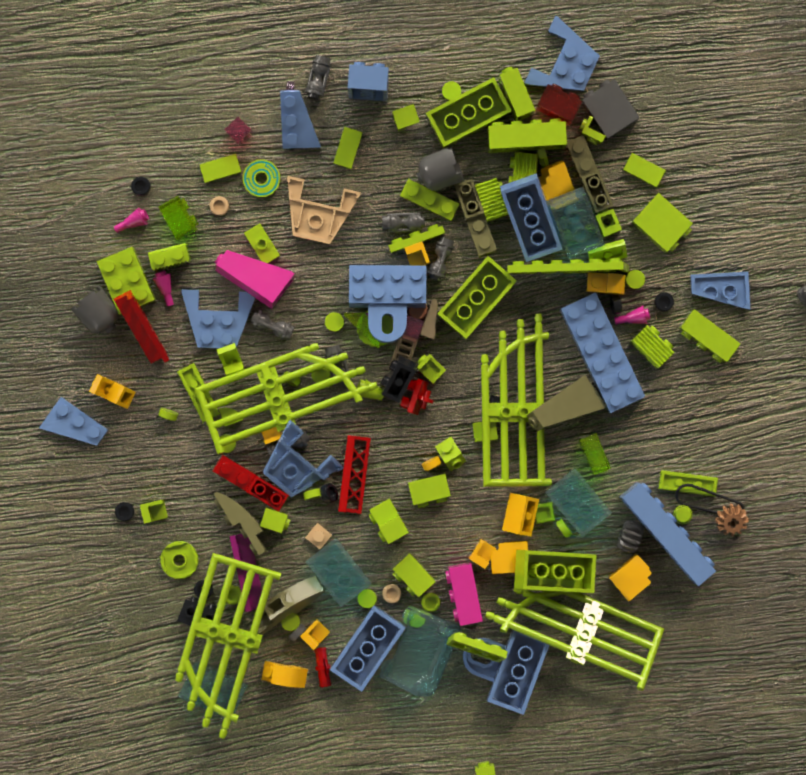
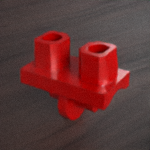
M420 379L411 380L407 390L413 391L411 399L403 397L400 406L405 408L407 412L418 415L420 408L426 409L427 403L433 404L434 400L429 399L431 391L427 390L428 382Z

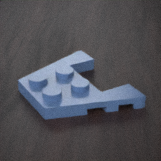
M555 16L548 33L566 42L551 74L547 75L531 67L524 84L583 92L600 56L558 16Z
M182 289V296L197 347L222 348L233 343L237 347L255 297L247 292H239L238 312L199 310V290Z
M291 420L287 423L263 473L285 493L293 497L313 486V483L328 478L330 474L335 471L339 472L344 467L332 455H329L318 468H315L291 446L303 435V430Z

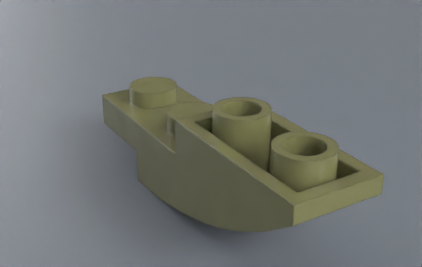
M584 135L568 141L567 149L572 158V163L595 213L614 206Z
M472 178L454 185L479 258L496 253L497 248Z
M219 492L214 493L216 497L214 502L219 510H224L226 515L223 517L227 524L235 528L240 525L242 526L240 531L245 539L248 537L252 544L249 546L255 555L258 554L263 557L268 554L259 538L265 532L256 519L236 501Z
M313 576L303 580L267 601L258 629L259 634L264 635L292 612L297 614L326 592L318 577Z

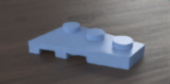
M300 90L280 91L283 149L321 148Z
M748 272L690 275L692 295L751 310Z
M60 397L39 427L40 429L98 446L108 432L107 428L63 397Z

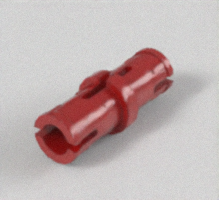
M326 647L315 648L317 664L315 670L318 671L319 687L331 686L329 673L331 667L328 664Z

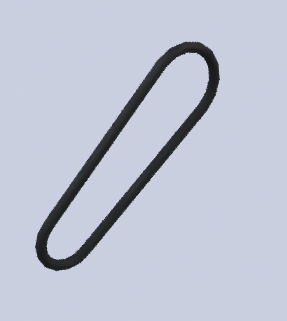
M683 484L680 487H678L675 493L676 500L679 504L714 514H717L718 511L681 502L678 498V492L680 491V489L687 486L693 487L706 493L737 503L741 506L742 509L745 510L744 505L741 502L720 495L718 493L709 491L707 489L698 487L693 484Z

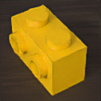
M510 493L502 530L532 536L539 499Z

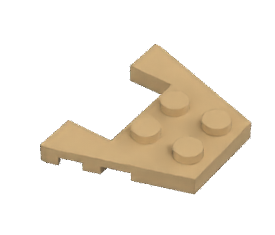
M288 176L293 236L331 245L359 199L361 192L344 189L340 207L337 208L302 200L301 196L305 179Z

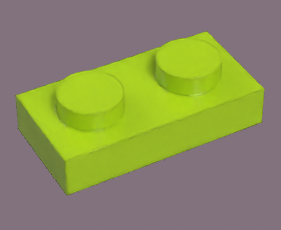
M624 239L587 248L588 261L589 259H601L603 262H609L610 258H627Z

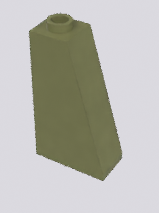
M584 375L526 416L528 417L529 424L539 431L597 413L607 406L586 375Z

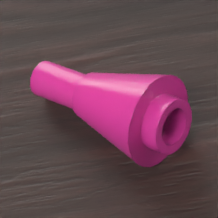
M138 207L123 222L115 225L114 229L118 233L127 228L147 225V220H149L148 214L144 209L141 210Z
M166 270L155 273L156 277L152 279L164 296L166 305H174L171 296V273H166Z
M643 305L626 315L614 317L615 324L627 322L648 324L647 320H650L649 309H645Z

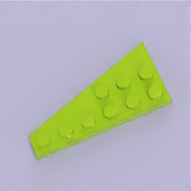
M610 258L609 262H603L601 259H589V263H584L580 259L570 260V263H563L562 260H551V264H543V261H532V264L524 265V261L512 262L513 265H507L509 274H537V272L554 274L556 272L576 274L597 273V270L601 273H615L616 270L629 273V265L622 262L620 258Z

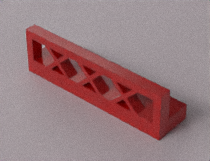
M129 290L114 298V302L150 363L152 364L161 358L164 363L169 361L167 351L132 291Z
M347 436L338 512L362 514L371 438ZM355 440L366 441V449L360 454L354 448ZM355 452L357 456L353 459V454ZM363 453H365L364 460H363V458L361 457V455H362ZM359 457L364 466L362 470L356 473L352 468V462ZM351 470L355 474L353 477H351ZM363 471L362 479H361V478L359 477V474ZM357 476L361 481V488L354 492L350 487V481ZM349 489H350V491H351L353 494L348 497ZM359 491H360V498L356 495V493H358ZM352 496H355L359 501L358 509L347 508V502Z

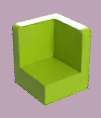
M414 104L392 111L398 132L420 122Z
M482 422L473 423L474 442L482 441ZM490 422V440H497L496 422Z
M164 499L140 505L144 524L168 517Z

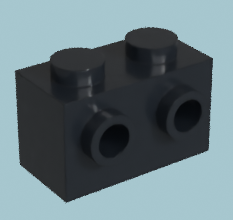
M401 355L398 356L397 360H392L389 366L390 373L388 376L385 375L380 383L382 395L398 403L416 372V363Z
M191 596L190 599H185L177 621L191 626L199 598ZM211 603L208 606L205 605L202 617L213 620L217 605Z

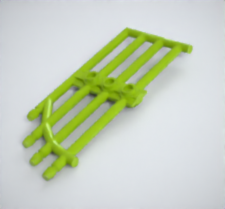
M535 314V334L525 336L523 329L524 320L518 319L517 340L507 346L506 331H499L498 355L490 365H488V355L484 354L481 356L483 487L552 485V479L545 478L544 429L537 431L538 479H527L526 422H528V417L526 415L544 403L543 340L549 339V333L542 330L541 314ZM535 342L536 403H526L525 344ZM517 349L518 403H508L507 355ZM499 366L500 403H489V378ZM490 422H500L501 479H491ZM508 422H519L520 479H509Z
M314 343L194 389L217 454L219 455L225 452L223 446L274 427L277 428L278 432L283 431L290 420L295 423V419L354 398L355 402L359 403L363 401L362 394L378 388L377 383L373 382L356 388L350 378L365 373V367L362 366L355 370L344 372L334 364L348 359L347 353H341L328 359L309 354L319 349L318 343ZM295 358L314 363L280 377L275 366ZM323 368H327L336 375L286 395L282 384ZM257 373L261 384L207 403L205 392ZM342 381L349 390L346 393L295 412H291L288 404L289 401ZM261 391L264 392L267 402L217 421L213 420L211 410ZM270 409L273 420L220 439L217 428Z
M213 553L175 681L181 682L186 671L192 686L187 710L193 711L199 696L207 706L202 726L208 728L213 712L218 713L224 717L219 737L225 739L231 721L237 723L239 715L234 714V709L251 653L257 654L263 635L257 633L273 579L280 580L281 573ZM219 562L229 565L214 618L209 620L203 618L202 614ZM236 568L248 572L233 622L230 626L220 623ZM256 573L266 576L251 629L247 631L240 629L239 625ZM198 636L207 639L197 674L195 675L189 657L195 637ZM215 641L225 644V648L209 697L201 688V684ZM235 647L244 650L227 709H224L217 705L216 702L232 649Z
M514 588L513 591L515 593L522 594L526 599L516 604L498 597L496 602L512 610L507 618L495 615L492 612H486L485 614L488 620H493L502 625L500 628L502 633H507L509 628L567 652L566 659L573 663L584 665L585 661H588L638 683L636 688L640 691H644L665 630L662 627L579 592L542 591L534 593L530 590ZM564 594L585 603L583 611L579 612L549 598ZM534 602H538L579 619V622L575 629L526 607ZM603 611L654 632L653 641L650 642L601 621ZM518 614H522L573 636L571 644H565L513 621ZM597 628L649 649L647 658L594 637ZM591 644L644 666L641 675L589 654Z

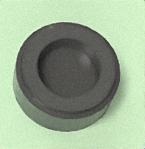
M301 623L289 635V638L295 642L306 631V627Z

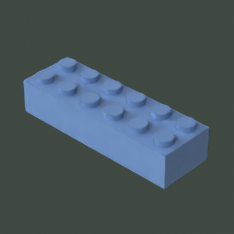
M596 292L561 308L560 312L602 400L607 406L608 413H612L644 398L643 390Z
M636 482L619 498L693 584L700 586L716 572L713 568L715 566L714 562L706 555L703 556L701 554L703 550L696 542H691L688 539L690 535L683 527H678L675 524L677 522L676 518L671 513H666L662 509L665 506L658 498H653L650 495L651 489L645 483Z

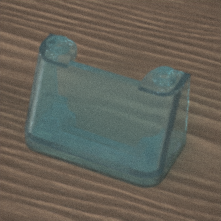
M408 606L403 613V621L407 624L406 630L394 658L384 661L381 665L379 677L415 696H431L437 689L454 648L446 645L448 637L460 632L461 628L450 621L414 606Z

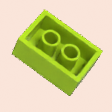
M127 248L97 261L113 302L114 298L129 290L134 294L140 307L156 302L135 248ZM114 302L118 314L122 316V314H121L119 308L117 307L116 303Z

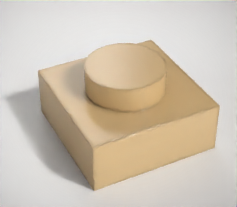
M317 523L305 538L318 549H321L332 534Z

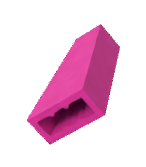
M226 250L224 254H220L215 261L216 272L271 309L294 280L295 273L229 250Z

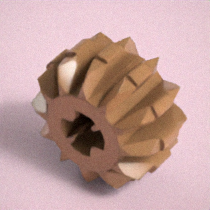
M730 503L729 508L723 505V511L717 512L719 517H716L715 521L718 524V530H723L725 536L730 532L731 536L734 537L735 532L741 534V529H747L746 523L749 521L748 516H746L747 512L739 504L735 508L732 503Z

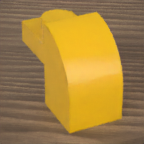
M588 272L586 292L624 295L626 275Z
M97 374L89 392L126 409L129 408L136 393Z
M265 661L261 680L280 686L305 688L308 669L295 665H283Z

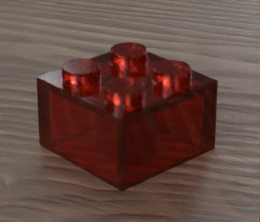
M553 83L552 86L548 84L536 110L553 119L560 118L561 122L566 121V125L570 127L582 103L579 100L580 96L572 92L569 94L563 92V88Z

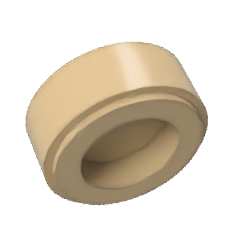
M215 197L210 202V210L217 216H223L229 210V203L224 197Z
M395 584L385 586L382 592L383 599L388 603L398 602L401 598L399 586Z

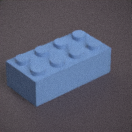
M354 62V65L349 64V99L387 101L389 67H385V64L373 63V66H365L364 62Z
M537 173L500 186L503 200L526 262L563 250Z
M373 605L330 670L362 692L406 626Z

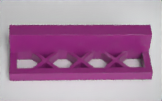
M242 533L229 536L234 559L257 566L255 554L249 546L252 544L249 538L245 539ZM236 568L242 592L248 571ZM256 573L245 605L246 612L257 609L262 593L260 577Z

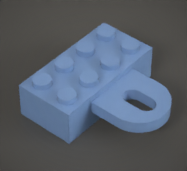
M349 265V308H368L369 331L377 341L393 343L399 340L406 331L407 308H426V266ZM385 315H390L393 318V331L390 334H385L382 331V318Z
M514 630L511 631L507 645L484 637L476 638L483 640L488 645L501 646L503 650L508 651L507 657L500 663L491 660L489 663L484 664L473 660L471 653L463 651L465 667L473 675L493 682L487 696V702L524 715L549 645Z

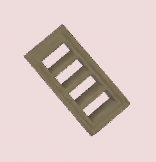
M432 299L420 332L421 336L435 340L438 308L436 299Z
M403 335L397 341L391 362L393 359L397 360V355L412 360L418 339ZM405 341L413 344L412 348L402 345L401 342ZM399 348L410 351V354L399 352Z

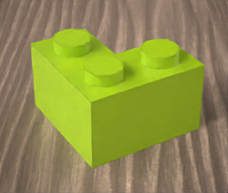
M390 498L370 509L371 514L368 516L374 525L378 524L380 529L378 534L383 542L387 541L390 544L409 533Z

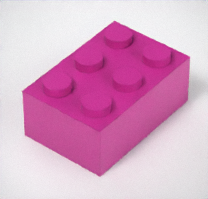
M471 562L448 566L449 571H445L447 583L452 585V590H449L451 603L455 602L456 609H453L455 622L459 621L460 626L482 622Z

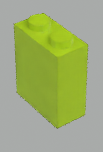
M508 67L502 70L498 81L512 110L515 121H521L534 115V105L518 68Z
M660 193L631 222L664 253L668 251L673 252L679 245L677 242L681 236L685 238L692 231L690 226L693 224Z

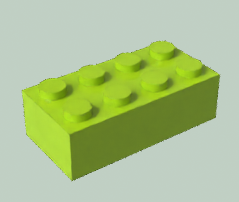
M493 77L426 112V118L444 149L482 130L493 122H497L510 115L512 110Z
M560 118L550 119V122L542 123V120H530L528 124H523V121H511L510 125H503V122H493L487 129L488 153L538 151L543 148L545 150L565 149L567 146L566 121L561 122Z
M487 256L437 315L466 340L517 280Z
M516 550L514 588L594 593L596 554Z

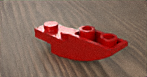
M223 454L212 470L277 511H280L289 496Z

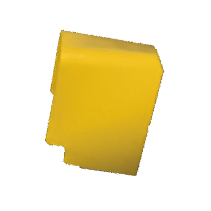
M564 161L552 163L541 169L542 176L538 178L549 207L577 196Z
M528 541L499 543V549L493 550L492 556H490L491 573H515L516 550H528Z
M634 554L612 573L609 579L629 602L651 584V581L648 579L651 571L649 570L650 567L637 554Z

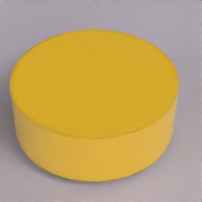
M436 456L421 465L424 471H429L439 466L441 460L439 456Z

